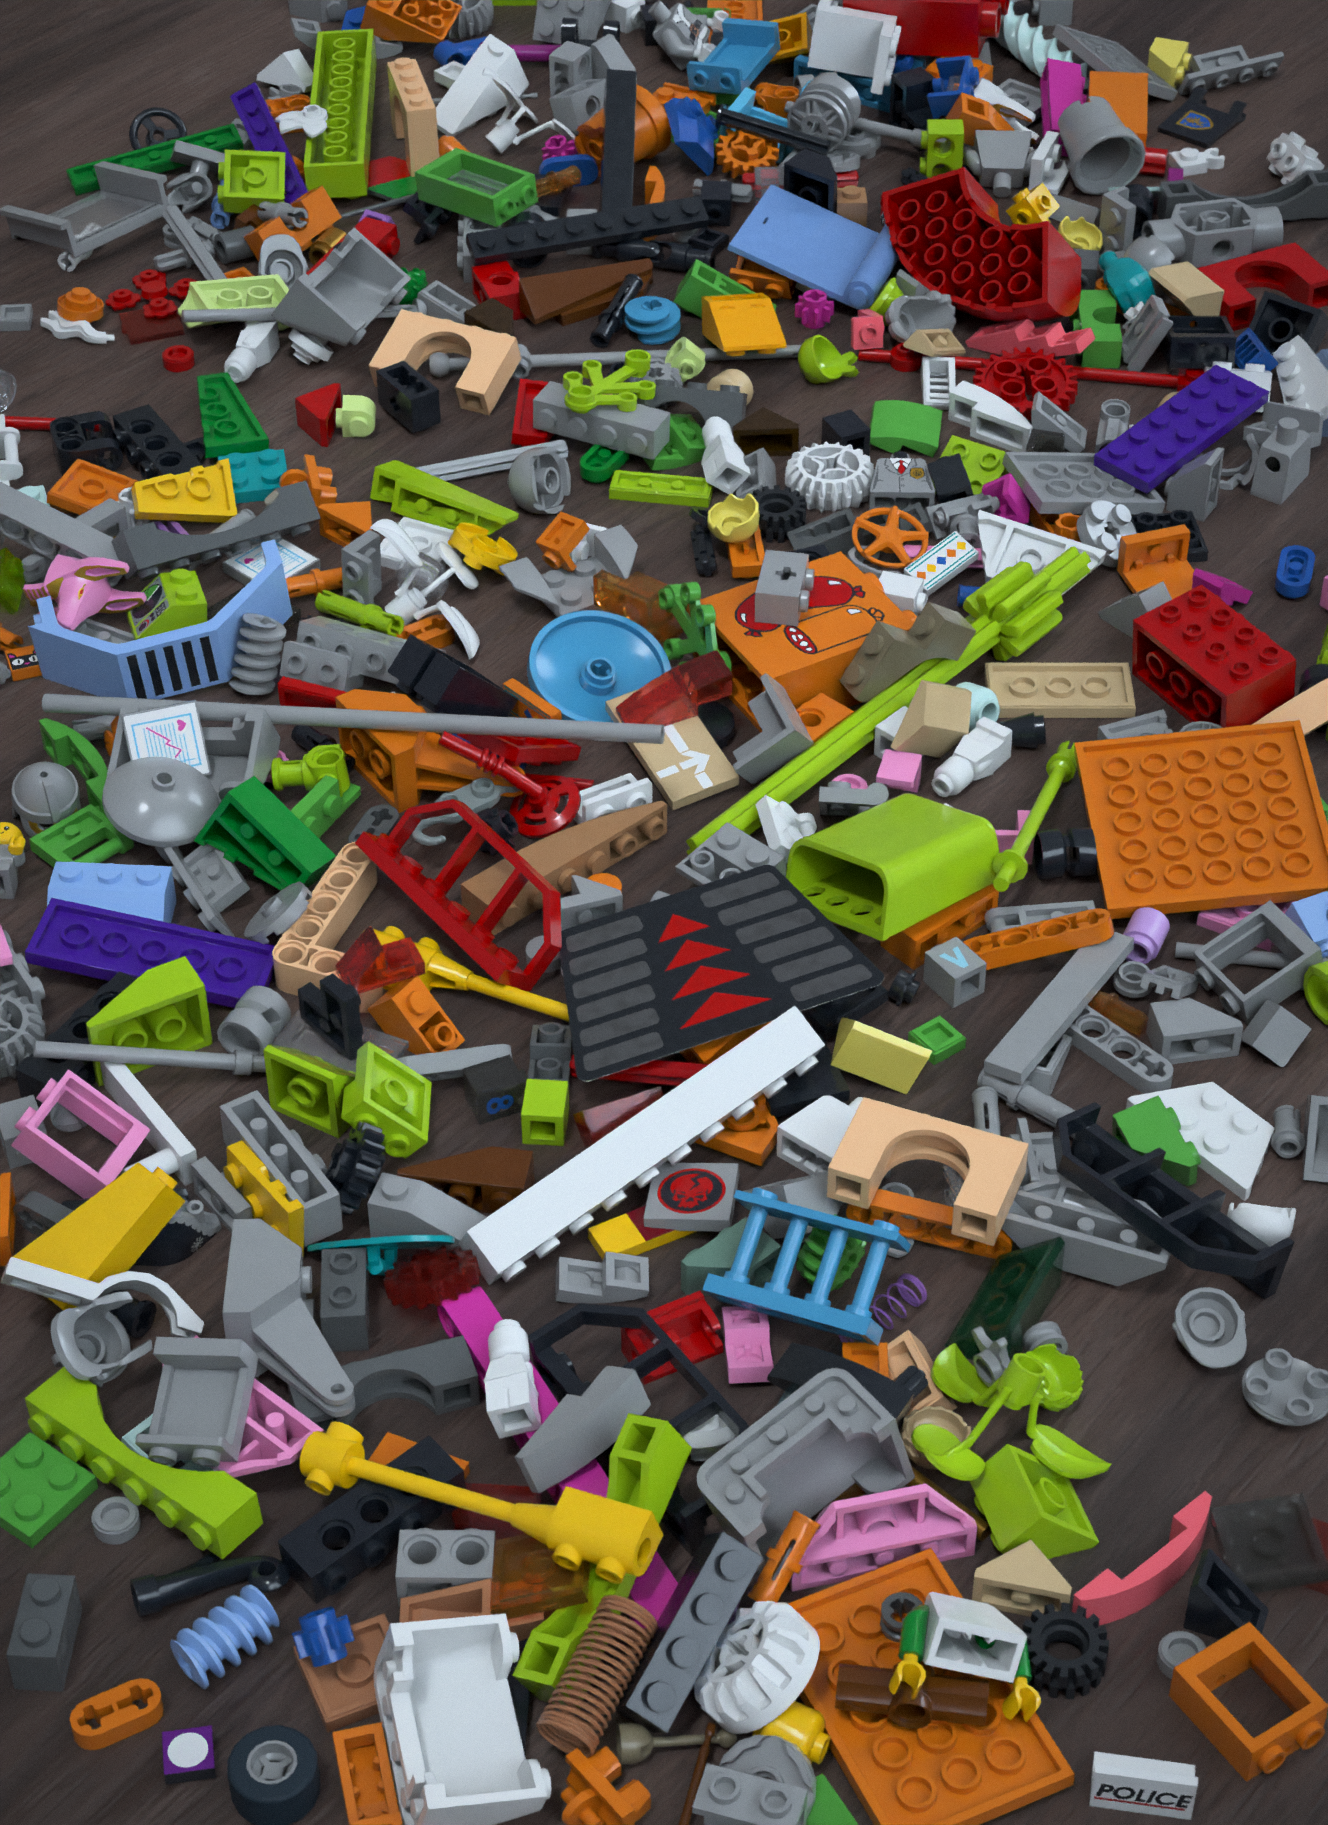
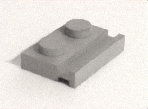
M1150 296L1122 337L1121 355L1124 362L1129 364L1127 369L1130 371L1140 372L1174 324L1173 321L1168 319L1170 315L1163 300L1157 296Z

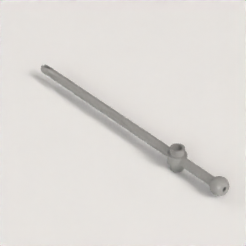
M518 344L521 360L512 377L524 379L528 376L531 368L582 366V363L586 360H597L602 365H613L617 362H625V353L627 351L530 355L524 345ZM786 345V348H777V352L774 354H759L757 350H746L743 356H728L726 352L719 348L700 349L705 352V361L798 358L801 345ZM669 350L645 351L651 354V358L665 360ZM433 353L429 357L430 374L435 377H443L449 371L465 370L470 359L467 357L448 358L445 353Z

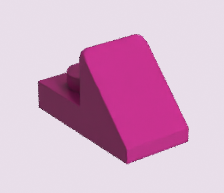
M1195 568L1193 572L1192 589L1202 584L1213 594L1218 595L1229 606H1232L1234 601L1247 604L1253 591L1225 577Z

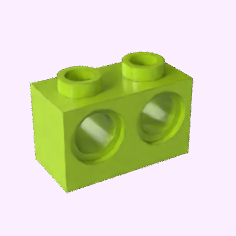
M927 119V131H921V149H925V157H920L919 173L930 178L962 168L964 146L963 119ZM940 138H946V139H947V140L944 141V142H938V141H936V140H938V139H940ZM937 165H946L943 168H935Z

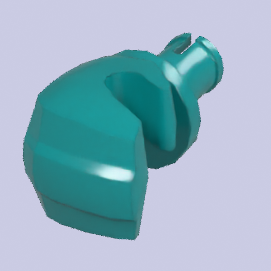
M1107 251L1100 256L1098 264L1105 271L1103 276L1104 284L1113 294L1124 314L1130 307L1134 308L1140 301L1145 305L1151 295L1155 296L1153 281L1147 270L1140 263L1131 258H1118L1112 251Z

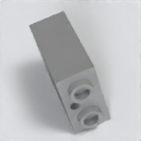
M1271 900L1194 952L1197 967L1194 974L1197 976L1200 985L1207 991L1212 989L1219 996V1000L1225 1010L1232 1016L1237 1014L1247 1025L1267 999L1279 1004L1303 987L1304 975L1309 966L1320 962L1323 963L1321 948ZM1268 938L1292 963L1244 995L1220 970Z

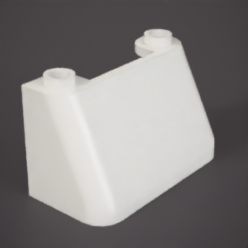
M506 1614L392 1623L388 1628L374 1667V1688L403 1825H497L540 1811L545 1801L550 1798L551 1780L548 1770L541 1768L536 1759H526L507 1679L512 1663L517 1662L519 1659V1642L516 1633L509 1630Z

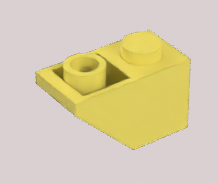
M1156 37L1149 50L1148 67L1176 89L1178 83L1181 84L1184 80L1185 71L1190 69L1189 63L1192 59V54L1188 53L1189 42Z

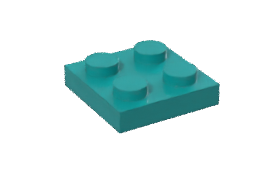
M265 449L260 452L242 454L235 452L218 456V461L229 458L236 504L264 501L276 488H280V477L287 471L284 449Z

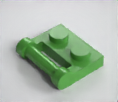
M91 804L29 839L31 851L53 868L56 862L102 863L118 852L124 854L134 847L133 840L119 832L110 823L107 816ZM106 838L109 839V841L103 843L102 845L86 853L85 855L81 856L75 861L72 860L73 857L89 849L90 847L94 846L100 841Z

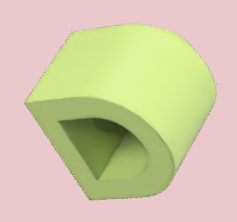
M682 337L668 351L665 363H670L671 367L678 368L681 382L685 383L688 379L697 376L705 367V352L686 337Z
M343 395L342 408H336V428H342V436L366 437L374 431L376 406L374 402L365 396Z

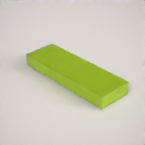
M615 470L609 487V499L709 508L713 485L707 483L706 478Z

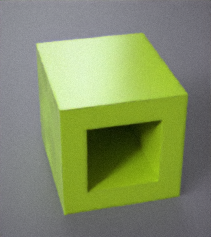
M527 1079L521 1112L522 1144L564 1146L569 1117V1082Z

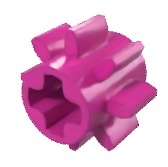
M563 135L549 138L545 143L546 147L541 148L543 161L550 157L577 155L575 141L570 140L567 142L566 137Z
M808 290L803 296H799L798 303H795V317L802 318L801 323L810 329L822 328L826 322H830V316L834 315V301H827L826 293L821 290Z

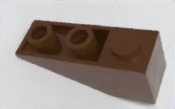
M490 1146L400 1168L397 1171V1176L424 1181L477 1212L493 1214L534 1185L533 1151Z

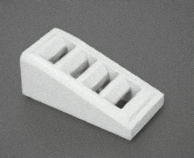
M923 356L921 363L923 405L939 410H949L950 392L956 387L955 358Z

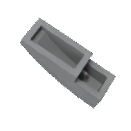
M606 1365L582 1396L567 1394L515 1456L532 1492H543L591 1462L616 1442L628 1413L642 1416L651 1406L649 1398L634 1369Z

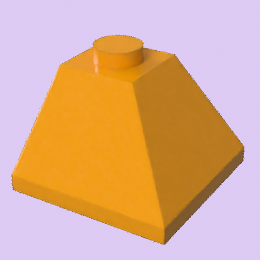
M806 12L768 21L778 22L781 48L768 64L793 62L798 55L809 57L813 31Z

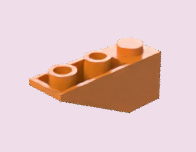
M963 92L946 116V119H963L964 143L973 147L975 130L1015 131L988 101Z

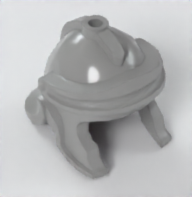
M116 1292L97 1298L88 1305L68 1308L57 1313L51 1322L52 1343L56 1354L51 1357L54 1366L65 1367L75 1378L81 1380L90 1379L94 1385L102 1387L103 1383L119 1376L127 1364L150 1352L153 1349L151 1339L131 1350L130 1340L123 1324L116 1316L109 1312L132 1302L133 1298L128 1292Z

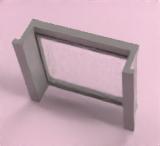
M102 161L94 165L101 191L49 215L10 205L0 208V215L6 217L13 239L21 237L70 251L74 258H77L163 217L162 213L166 210L165 207L169 205L163 183L167 182V177L162 174Z

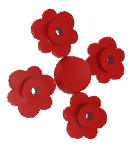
M153 269L144 270L140 275L132 278L135 288L141 289V295L133 293L128 289H118L108 295L105 305L111 306L113 310H122L126 307L132 308L136 306L137 302L141 301L142 297L150 300L149 304L143 306L144 317L166 318L168 315L177 313L178 307L175 306L174 301H168L163 297L169 292L171 296L185 299L189 291V283L197 280L191 278L180 279L174 283V287L168 290L166 274L164 272H158Z

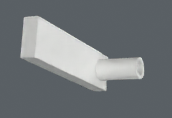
M100 1062L104 1088L122 1109L151 1129L145 1138L157 1153L138 1162L151 1173L157 1167L168 1175L175 1173L185 1186L193 1183L191 1163L197 1161L196 1149L124 1063ZM138 1162L122 1169L121 1173H125Z

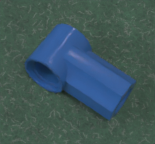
M487 37L455 44L449 40L442 41L434 49V59L441 67L452 61L466 66L479 48L480 43L484 42Z

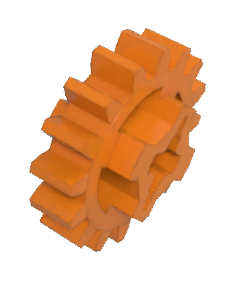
M726 129L725 136L720 135L718 144H716L715 156H717V165H723L722 172L724 173L732 171V178H736L744 173L769 172V168H776V161L779 160L778 142L739 130L733 132L730 129Z

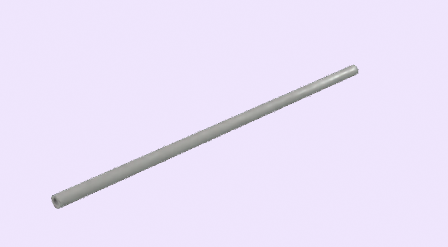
M44 694L42 709L44 712L119 716L121 708H139L141 711L186 701ZM196 701L200 720L233 722L234 718H241L244 722L246 708H265L272 723L282 725L443 733L445 730L448 733L649 744H663L665 736L664 725Z

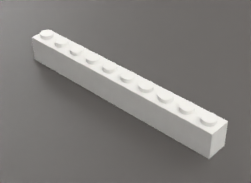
M793 1006L469 1229L458 1244L489 1285L501 1277L505 1282L510 1281L527 1267L524 1264L526 1259L535 1253L539 1259L543 1258L560 1245V1241L557 1238L566 1231L570 1230L573 1235L577 1234L594 1221L591 1214L603 1206L606 1212L610 1211L627 1197L624 1192L635 1183L641 1189L660 1174L657 1168L666 1161H669L672 1166L677 1164L693 1151L689 1145L701 1138L704 1143L710 1141L724 1130V1126L721 1123L733 1116L738 1121L756 1107V1104L753 1102L756 1098L765 1094L769 1099L781 1091L788 1084L785 1080L786 1077L794 1072L801 1077L819 1063L815 1056L825 1046L824 1042L797 1007Z

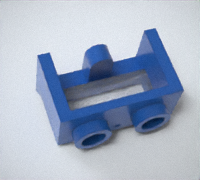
M971 55L938 58L936 60L940 78L933 79L934 93H928L927 95L933 119H938L943 115L947 116L962 92L975 97L973 85L979 84V71L977 67L973 66Z

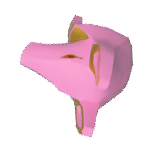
M58 554L50 564L44 583L26 584L23 588L29 600L36 601V599L50 596L51 600L54 599L58 604V607H54L58 624L62 628L74 631L80 623L97 613L114 614L127 612L140 607L147 599L146 594L143 592L112 589L106 577L127 574L130 567L126 562L102 557L78 559Z

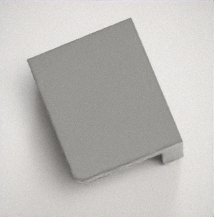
M1267 999L1243 1031L1241 1041L1258 1050L1278 1066L1284 1067L1312 1028L1282 1006Z

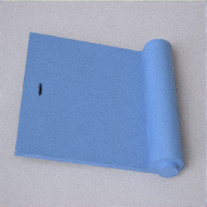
M773 184L767 189L727 248V250L809 288L821 290L827 296L860 310L867 309L872 305L900 258L891 244L889 227L886 224L879 234Z

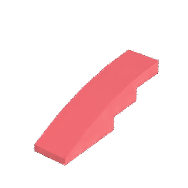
M1024 319L981 327L965 342L969 348L1001 355V350L1011 354L1014 347H1017L1020 352H1025L1026 348L1030 347L1032 353L1043 349V355L1047 356L1054 352L1056 353L1055 357L1081 353L1096 338L1091 327L1065 333L1061 322L1035 327L1033 321Z

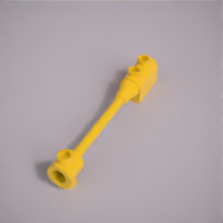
M387 926L383 932L367 928L349 949L351 955L372 960L380 966L383 989L386 990L418 976L429 992L433 987L465 991L470 989L569 1022L567 1004L475 975L473 971L443 955L438 943L428 937H423L416 943L406 940L404 933L394 926Z
M331 1422L326 1433L321 1431L313 1432L305 1441L300 1455V1471L303 1476L307 1477L305 1484L316 1493L327 1496L330 1495L334 1485L348 1489L359 1478L509 1522L511 1526L547 1545L548 1549L554 1552L552 1555L553 1561L561 1567L577 1571L582 1561L597 1564L596 1574L614 1584H621L625 1574L636 1577L642 1576L648 1569L663 1537V1532L652 1511L571 1487H565L557 1506L532 1503L514 1504L365 1460V1451L362 1445L364 1441L363 1436L353 1427L341 1422Z

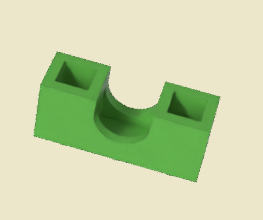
M1081 290L1078 308L1073 315L1069 316V321H1072L1071 332L1091 327L1096 338L1081 353L1074 354L1075 356H1080L1081 367L1120 368L1123 340L1120 324H1115L1117 306L1110 290Z

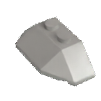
M1064 1179L1037 1181L1024 1186L1020 1185L1002 1226V1230L1034 1263L1115 1286H1121L1165 1270L1171 1255L1071 1181ZM1136 1200V1201H1138L1140 1204H1142L1143 1206H1145L1147 1209H1149L1151 1212H1153L1154 1214H1156L1158 1217H1160V1216H1159L1149 1205H1147L1145 1202L1140 1201V1200Z

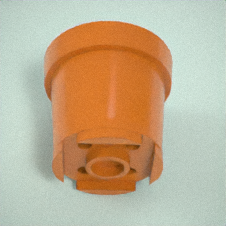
M637 84L634 163L641 159H650L665 151L669 147L672 137L668 117L663 107L647 89ZM603 108L577 128L576 131L579 132L578 136L575 137V146L578 154H587L595 159L599 177H601Z

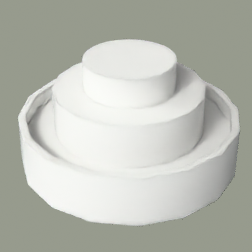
M294 328L288 335L293 341L291 346L296 350L293 355L310 365L311 361L318 363L320 359L328 362L334 352L326 345L328 340Z
M716 1414L682 1437L692 1447L690 1452L691 1460L706 1461L726 1446V1443L735 1439L736 1435Z

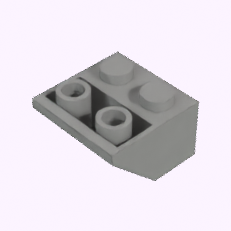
M728 822L675 866L677 873L698 886L762 865H772L786 877V859L783 855Z

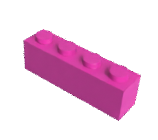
M1047 59L1040 79L1043 138L1047 131L1060 133V128L1057 125L1058 119L1069 105L1077 100H1080L1081 104L1086 103L1087 96L1083 94L1085 77H1082L1081 64ZM1059 137L1058 144L1062 145L1061 156L1068 157L1064 144Z

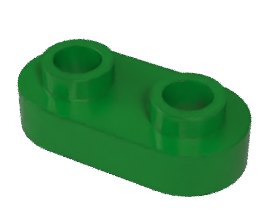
M594 444L580 458V475L591 483H602L614 474V471L618 470L629 459L630 454L625 453V451H617Z

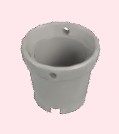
M1090 96L1091 102L1081 104L1080 100H1077L1069 105L1061 114L1057 125L1060 128L1059 137L1070 160L1067 168L1074 185L1083 193L1097 196L1107 193L1108 187H1122L1130 183L1143 167L1146 152L1141 139L1124 125L1111 104L1104 98Z

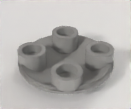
M1279 1348L1270 1349L1266 1352L1265 1358L1251 1364L1243 1375L1242 1392L1246 1401L1257 1413L1266 1419L1283 1425L1303 1426L1319 1421L1328 1413V1372L1324 1369L1315 1368L1303 1360L1293 1358L1286 1350Z

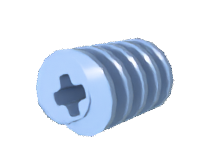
M246 1585L241 1589L240 1597L234 1595L225 1600L224 1608L221 1606L212 1608L208 1613V1619L205 1617L197 1618L192 1624V1630L189 1628L181 1629L176 1635V1641L173 1639L170 1641V1648L184 1673L205 1690L209 1687L206 1675L207 1670H210L218 1678H222L225 1676L222 1664L223 1659H226L234 1667H238L241 1665L238 1653L239 1648H242L248 1655L254 1656L257 1653L253 1640L255 1637H258L266 1645L271 1644L273 1638L269 1627L279 1628V1618L263 1593L253 1585Z

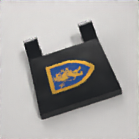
M1196 87L1189 99L1158 126V132L1208 149L1235 123L1243 122L1246 119V114L1243 113V110L1247 107V103L1236 100L1229 112L1225 113L1207 107V101L1203 99L1207 90Z

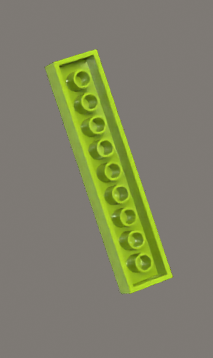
M374 28L317 32L310 105H319L321 108H324L327 111L328 119L326 120L327 129L314 138L307 136L304 174L308 191L323 186L330 199L338 197L357 199L361 196H367L377 65Z

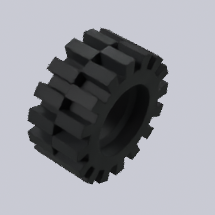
M774 485V489L771 490L768 486L762 487V492L758 489L753 491V497L759 503L761 538L765 537L766 542L772 543L773 539H778V543H784V538L788 539L787 532L806 525L807 502L804 495L800 496L799 491L795 490L791 493V487L785 486L784 490H781L780 485Z
M1052 1603L1045 1605L1044 1615L1039 1609L1032 1612L1031 1621L1026 1619L1022 1631L1027 1635L1031 1676L1034 1679L1033 1688L1041 1693L1046 1686L1049 1688L1048 1697L1057 1699L1058 1691H1065V1700L1074 1699L1075 1690L1078 1689L1083 1697L1089 1694L1090 1685L1096 1689L1101 1683V1676L1104 1677L1109 1651L1108 1632L1105 1626L1099 1627L1100 1619L1095 1614H1092L1088 1619L1085 1618V1608L1078 1606L1076 1613L1069 1611L1070 1603H1061V1610L1055 1611ZM1053 1642H1067L1080 1649L1082 1655L1073 1660H1061L1048 1654L1045 1651V1646Z

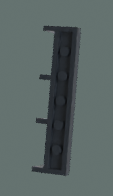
M1096 1102L1057 1119L1052 1139L1058 1173L1188 1267L1232 1275L1264 1299L1275 1294L1294 1241L1287 1237L1272 1246H1268L1249 1231L1242 1228L1220 1212L1226 1196L1223 1191L1219 1189L1200 1198L1160 1169L1166 1151L1159 1147L1141 1156L1097 1125L1096 1121L1101 1106ZM1076 1133L1072 1146L1070 1147L1069 1136ZM1136 1200H1140V1201L1145 1202V1203H1146L1147 1205H1149L1160 1217H1158L1156 1214H1154L1153 1212H1151L1149 1209H1147L1145 1206H1143L1142 1204H1140V1203H1139L1138 1201H1136Z
M579 1303L528 1335L534 1367L559 1403L567 1394L582 1396L592 1383L588 1380L582 1382L577 1377L575 1367L570 1358L563 1351L557 1354L551 1347L552 1344L583 1325L641 1329L655 1346L621 1368L634 1369L639 1379L669 1361L703 1398L668 1421L681 1436L686 1435L716 1414L736 1436L750 1427L643 1308ZM615 1443L602 1452L609 1461ZM676 1484L661 1522L689 1555L693 1557L705 1537L704 1527L707 1525L706 1519L713 1515V1512L704 1497L699 1498L695 1502L687 1503L681 1497L679 1487Z

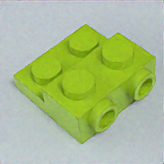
M225 150V160L218 164V180H224V185H218V204H223L224 212L242 213L252 204L259 206L265 201L274 204L284 202L285 152Z
M368 1041L357 1051L355 1080L344 1088L341 1119L348 1122L355 1129L358 1122H366L383 1129L382 1134L385 1135V1138L381 1145L385 1147L386 1153L392 1157H403L406 1159L428 1142L432 1082Z

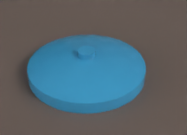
M576 611L552 620L535 637L527 661V677L531 690L561 710L562 720L613 722L606 711L605 701L666 678H672L669 659L657 639L636 622L605 611Z

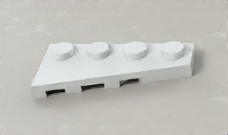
M1297 335L1289 342L1283 343L1273 353V357L1279 363L1276 366L1284 404L1322 412L1324 414V421L1328 418V370L1320 362V359L1309 345Z

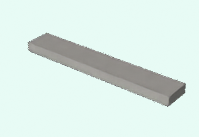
M1114 932V935L1105 942L1079 948L984 1060V1072L1021 1085L1134 949V938Z

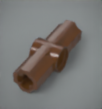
M919 1662L926 1672V1677L917 1697L911 1699L912 1687L904 1681H901L895 1695L889 1690L890 1680L899 1663L894 1665L892 1669L839 1663L835 1709L888 1715L893 1723L905 1728L925 1727L932 1720L981 1726L986 1724L989 1680L936 1674L930 1665Z

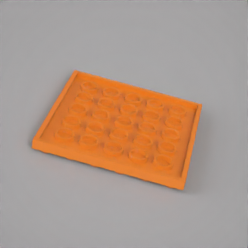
M1300 720L1076 742L1074 744V754L1088 824L1093 829L1095 836L1097 870L1105 910L1109 911L1111 919L1130 918L1137 909L1143 907L1156 909L1163 914L1261 905L1270 900L1273 903L1292 902L1328 891V824Z

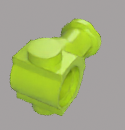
M341 744L316 746L307 754H304L303 760L283 761L281 758H274L271 765L274 789L282 791L284 787L305 786V789L310 791L327 775L339 780L340 797H342L343 793L350 787V778L345 761L346 756Z

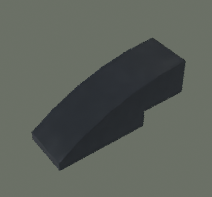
M796 1343L790 1344L767 1377L769 1382L791 1395L818 1373L826 1369H844L895 1418L897 1426H899L910 1410L914 1392L861 1364L830 1352Z

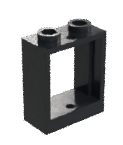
M1170 316L1168 318L1174 324L1161 341L1160 348L1169 368L1212 367L1213 361L1231 362L1232 368H1234L1236 335L1226 316ZM1192 321L1197 322V325L1195 327L1190 326V323Z

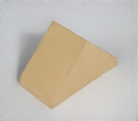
M1029 1540L976 1568L972 1600L994 1606L998 1611L1031 1617V1613L1036 1609H1039L1044 1615L1045 1605L1052 1603L1055 1611H1060L1061 1603H1070L1072 1587L1034 1542Z

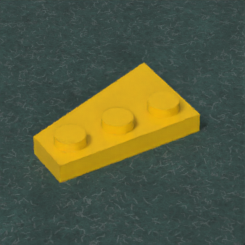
M242 1140L227 1146V1165L223 1167L225 1178L235 1189H239L244 1199L251 1205L253 1219L263 1220L302 1248V1256L304 1257V1206L298 1199L291 1202L288 1201L285 1195L287 1194L286 1187L279 1179L270 1182V1176L265 1164Z

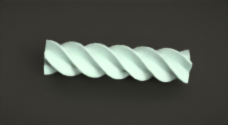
M1010 2L1008 14L1001 15L999 36L994 38L1002 47L1010 51L1015 58L1023 62L1040 78L1048 58L1073 63L1072 50L1066 52L1058 51V39L1056 37L1051 40L1044 39L1042 35L1043 26L1029 27V14L1015 15L1013 11L1014 2ZM1086 62L1081 64L1082 77H1085L1084 89H1087L1089 79L1086 76L1088 67Z

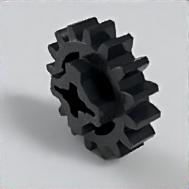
M358 1122L356 1129L352 1128L350 1130L349 1138L344 1139L342 1144H336L331 1153V1161L325 1174L340 1194L341 1213L344 1215H352L354 1209H359L361 1198L366 1199L368 1193L372 1194L386 1159V1155L383 1153L384 1146L381 1145L385 1138V1135L382 1134L383 1129L366 1122Z

